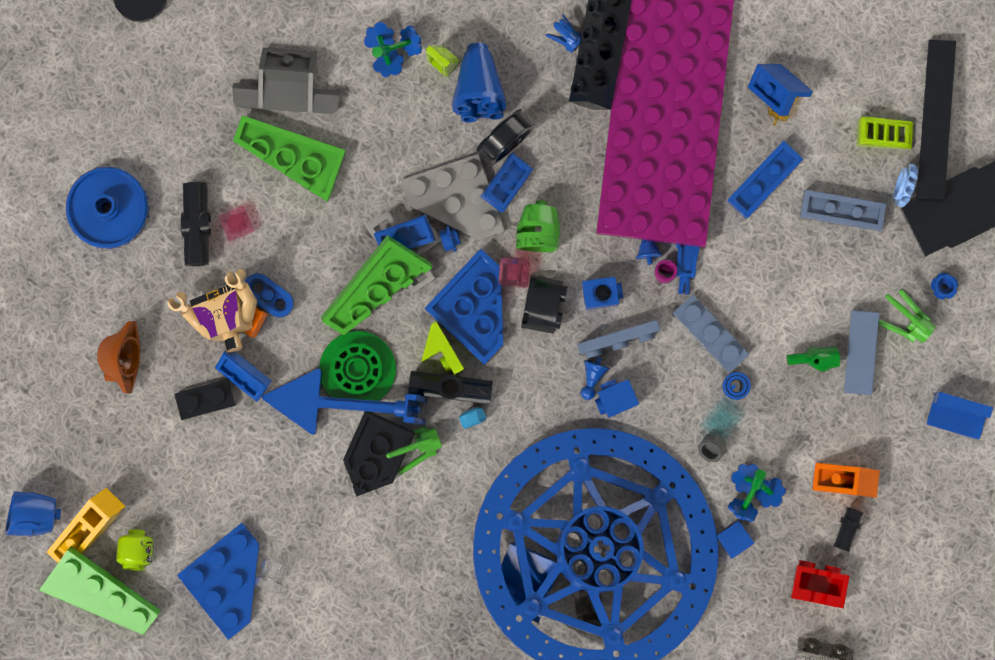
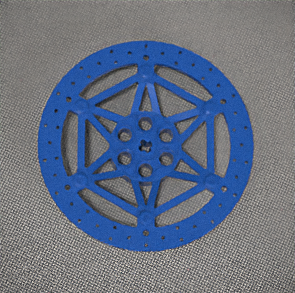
M598 428L571 430L550 436L528 447L516 456L494 480L483 500L475 524L473 537L474 573L480 595L493 621L516 647L534 660H660L685 640L698 624L707 608L717 576L718 541L711 511L700 488L682 465L667 452L647 440L622 431ZM574 448L579 449L578 454L574 452ZM588 456H608L627 461L651 474L659 481V484L654 489L595 469L590 467ZM568 460L570 471L521 513L510 509L517 494L536 474L557 462ZM593 477L643 495L644 498L620 510L607 507L591 478ZM573 481V517L570 520L532 519L530 517L565 485ZM582 482L597 507L582 510ZM670 483L674 484V489L670 488ZM671 499H674L680 508L689 533L691 546L689 574L679 571L666 510V503ZM648 506L636 526L634 521L627 515ZM655 512L658 513L668 568L644 550L641 534ZM498 513L502 514L501 520L497 518ZM590 515H595L600 519L601 525L599 529H593L589 526L588 518ZM618 524L623 525L627 531L624 539L618 538L614 533L615 526ZM530 527L559 528L560 533L557 542L553 543ZM502 529L511 531L514 535L526 599L518 606L508 591L501 569L500 540ZM569 533L578 535L580 544L577 548L571 547L568 544L567 536ZM524 535L554 553L557 557V563L536 592L533 591ZM597 543H599L600 547H605L602 557L600 553L594 552V547L598 546ZM622 552H627L632 557V564L629 567L622 565L620 562ZM578 560L584 564L585 572L583 575L579 576L574 573L572 569L574 561ZM642 560L662 576L637 573ZM601 570H606L610 573L611 582L609 585H604L600 582L599 573ZM563 573L571 583L570 586L544 598L543 596L557 576ZM629 581L661 585V588L622 623L619 622L623 585ZM691 583L695 586L693 590L689 587ZM582 589L587 591L601 626L598 627L548 608V605ZM672 590L681 593V598L676 607L658 628L640 640L625 645L623 633ZM613 591L611 618L609 621L599 593ZM541 615L602 637L604 649L577 648L559 642L532 624V620ZM516 616H521V622L516 621ZM614 651H618V657L613 655Z

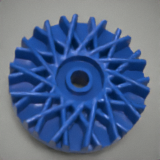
M99 167L84 173L72 185L66 200V216L73 232L85 243L100 249H117L122 245H128L130 241L135 240L138 234L142 233V228L146 226V219L149 218L148 211L150 207L147 201L149 199L141 183L128 172L115 167ZM110 203L112 208L108 213H105L103 207L105 204Z

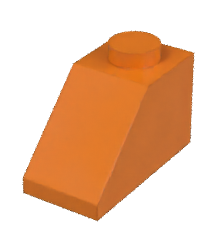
M815 463L812 490L877 498L880 470Z

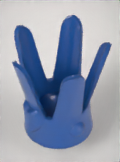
M562 14L565 22L560 19V23H554V28L562 36L546 34L545 36L564 45L566 50L572 54L580 45L581 32H577L565 15Z

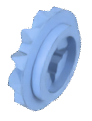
M909 163L906 168L903 167L898 176L893 193V199H895V205L904 207L910 201L911 195H913L918 178V169L914 164Z

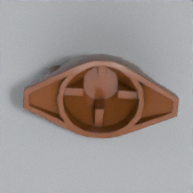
M136 321L126 322L119 332L106 337L100 343L97 351L98 365L105 373V381L117 382L122 392L127 394L133 391L140 363V342Z

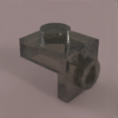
M581 589L574 592L573 598L577 619L600 627V621L587 591ZM599 593V597L603 605L601 593Z

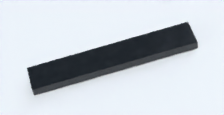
M928 41L916 200L945 201L956 41Z

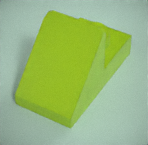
M434 322L430 327L421 362L424 363L442 353L443 357L439 360L446 372L453 371L456 376L463 372L464 368L438 323Z

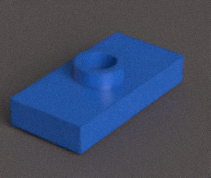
M513 152L510 153L480 197L499 212H504L533 171V168Z
M426 214L374 233L378 246L388 235L410 250L436 240Z
M225 350L215 366L216 370L256 402L261 399L272 380L237 352L228 353Z

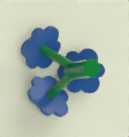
M377 22L374 27L366 29L367 36L364 38V44L368 48H373L372 54L378 59L373 63V69L378 73L381 72V75L385 78L389 77L390 74L396 76L402 72L401 65L404 63V58L398 55L396 49L402 48L407 50L409 56L418 55L422 52L421 37L411 25L400 31L402 38L400 42L395 44L392 38L394 31L392 28H387L384 22Z
M740 464L738 471L732 473L731 481L736 484V491L745 492L748 495L745 500L734 498L732 502H729L728 509L738 519L750 522L755 521L758 510L753 508L751 503L754 495L764 508L770 506L778 507L782 503V496L786 494L782 481L779 478H773L769 482L765 480L766 472L761 469L759 470L757 465L749 464L747 466Z

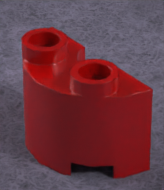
M799 560L795 569L790 598L844 609L850 576L841 574L842 568L825 565L824 570L815 569L816 563Z

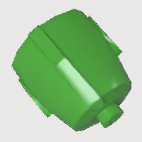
M537 200L536 204L525 205L517 224L516 249L548 253L557 251L560 240V224L557 209L548 206L547 202L543 200ZM535 227H542V231L535 232Z

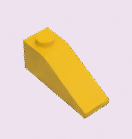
M107 488L103 489L88 500L47 553L57 563L70 546L83 554L113 523L126 506Z

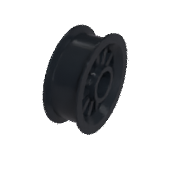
M521 109L514 111L498 124L476 148L477 151L482 150L491 159L490 166H494L505 158L535 128V124L530 125L520 115Z

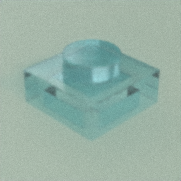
M717 404L701 426L711 434H717L725 440L740 420Z

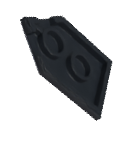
M364 412L343 459L356 497L394 482L406 453L392 458H387L386 455L396 449L410 445L415 436L414 431L373 412Z

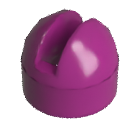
M670 260L660 261L654 270L657 281L665 284L672 282L677 274V267ZM658 271H662L663 273L670 274L671 277H667V276H665V275L659 274Z

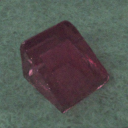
M501 258L499 284L527 289L529 261L520 258Z

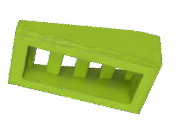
M429 45L425 49L427 62L445 77H449L460 63L459 59L444 46Z
M860 117L858 119L857 146L912 149L913 122L875 117ZM868 125L873 126L872 139L868 138ZM879 126H883V140H878ZM889 127H894L893 141H889ZM900 127H905L904 142H899Z

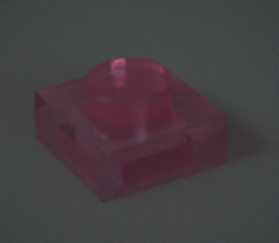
M245 206L219 216L229 242L255 232Z

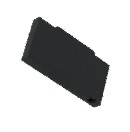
M995 161L980 169L972 167L946 180L944 202L915 200L900 208L924 257L946 246L953 248L995 227Z

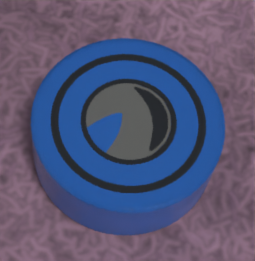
M740 372L727 375L722 383L724 394L732 400H740L746 397L751 387L748 377Z

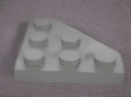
M478 154L401 180L409 207L478 241L504 233L497 209L480 197L487 187L488 181Z

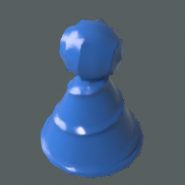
M642 240L636 259H647V265H652V258H660L663 254L659 251L654 241Z
M597 356L595 362L584 360L587 386L581 389L580 395L585 400H591L595 397L594 386L610 370L608 366L600 364L601 357Z

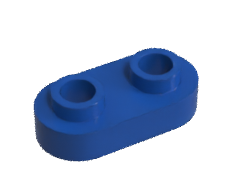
M256 273L250 275L245 280L253 292L257 304L274 317L284 318L293 311L294 300L292 296L265 275ZM257 283L263 284V291L260 293L254 292V285ZM283 299L285 301L283 309L276 308L277 300Z

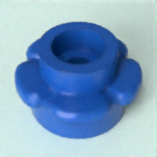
M446 226V229L439 231L443 247L446 252L451 250L456 252L457 245L461 244L457 229L451 230L449 226Z
M948 273L938 274L937 278H934L931 282V289L934 291V296L938 299H951L957 293L958 282L955 277L950 276ZM942 284H946L947 288L943 289Z

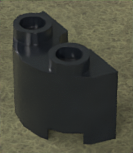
M531 275L521 328L553 334L554 328L560 329L563 313L558 312L560 301L565 302L568 286L563 285V281Z

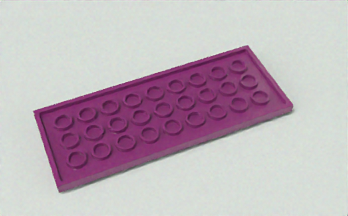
M734 0L631 1L611 106L596 229L597 235L706 247Z

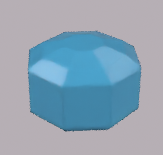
M480 407L466 410L459 417L462 427L465 429L482 423L487 419L483 408Z

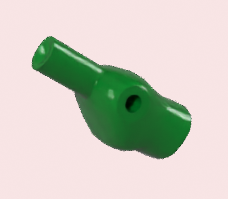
M836 346L827 348L810 347L806 349L805 353L786 355L787 365L808 364L820 372L840 367V355Z

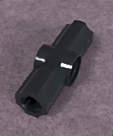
M206 182L183 183L181 234L184 237L185 266L209 265V236H211V228L208 227V222H211L210 212H208V188Z
M411 371L408 394L490 405L493 381ZM448 380H453L458 384V391L454 395H447L443 392V384Z

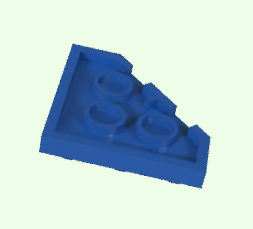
M480 248L424 309L484 365L503 346L501 267Z
M243 523L239 524L177 574L228 640L251 623L260 544Z

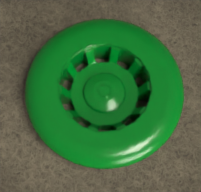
M364 331L347 332L345 335L336 337L325 348L319 364V369L322 370L321 383L328 395L333 398L380 401L391 389L396 374L395 359L388 345L376 335ZM358 348V352L352 353L351 349ZM364 349H366L371 353L369 355H365L362 352ZM344 352H347V356L344 359L340 358ZM375 357L378 364H373L371 358ZM337 362H341L340 369H336ZM374 369H379L377 377L373 375ZM337 374L342 375L343 379L341 381L338 380ZM370 379L374 380V383L368 387L367 382ZM346 382L352 385L351 389L344 387ZM363 385V390L356 391V386Z

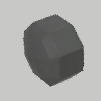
M707 434L698 445L700 456L708 462H718L727 451L725 441L717 434Z

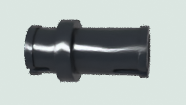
M850 507L846 508L844 517L841 516L839 521L841 526L836 541L833 544L834 547L850 552L856 531L861 529L862 526L860 520L864 514L863 512Z

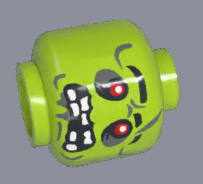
M128 530V535L119 537L116 560L119 564L123 565L122 569L144 571L145 566L150 565L153 561V539L145 536L144 530Z

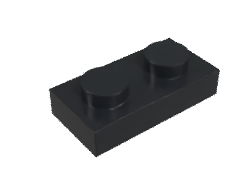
M228 379L174 394L182 421L235 406Z

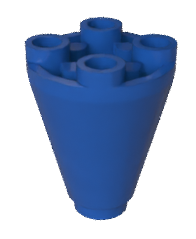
M484 43L468 45L467 51L463 56L452 100L453 112L461 116L462 122L472 123L477 121V118L498 120L504 117V111L506 110V98L488 46Z

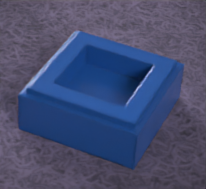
M739 520L716 536L731 559L754 544Z

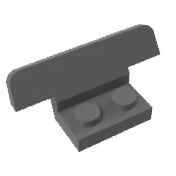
M262 48L258 69V85L233 83L232 86L233 102L239 108L333 114L337 111L340 90L314 88L317 51Z

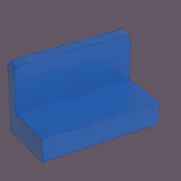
M757 64L748 88L779 116H788L796 97H811L813 93L808 86L781 64Z
M937 392L933 397L927 425L970 438L980 439L985 419L991 417L993 407Z

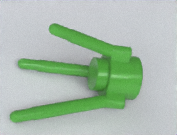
M903 289L899 290V294L917 314L915 316L890 294H886L885 298L910 319L906 326L910 331L908 332L880 319L878 325L906 337L912 343L916 339L924 343L936 328L930 322L931 318L921 311Z
M425 426L412 430L415 432V436L419 435L415 437L416 443L387 453V458H392L417 448L420 453L425 452L398 471L399 474L402 475L427 458L437 455L435 450L441 449L442 446L435 428L428 430Z

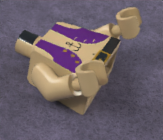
M242 269L236 271L235 275L237 278L234 277L232 271H229L225 276L226 286L190 300L191 305L186 304L187 296L183 292L176 294L177 299L181 303H176L172 297L168 300V307L173 311L181 310V315L203 337L213 341H224L226 352L228 353L243 348L239 334L252 329V320L257 305V300L248 283L243 282L246 278V272Z

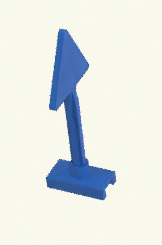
M316 369L262 396L265 402L312 435L317 433L318 411L320 408L392 413L396 417H404L403 422L425 425L426 421L425 419L417 418L418 413L421 412V407H418L419 403H427V398L419 395L406 394L405 400H397L396 402L321 397V369Z

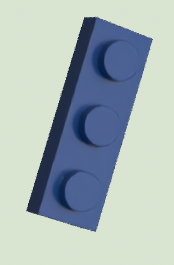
M783 140L729 197L727 202L747 220L799 165L803 158Z

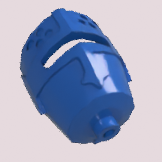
M13 491L5 535L33 537L52 532L55 520H60L61 509H56V499L35 492Z

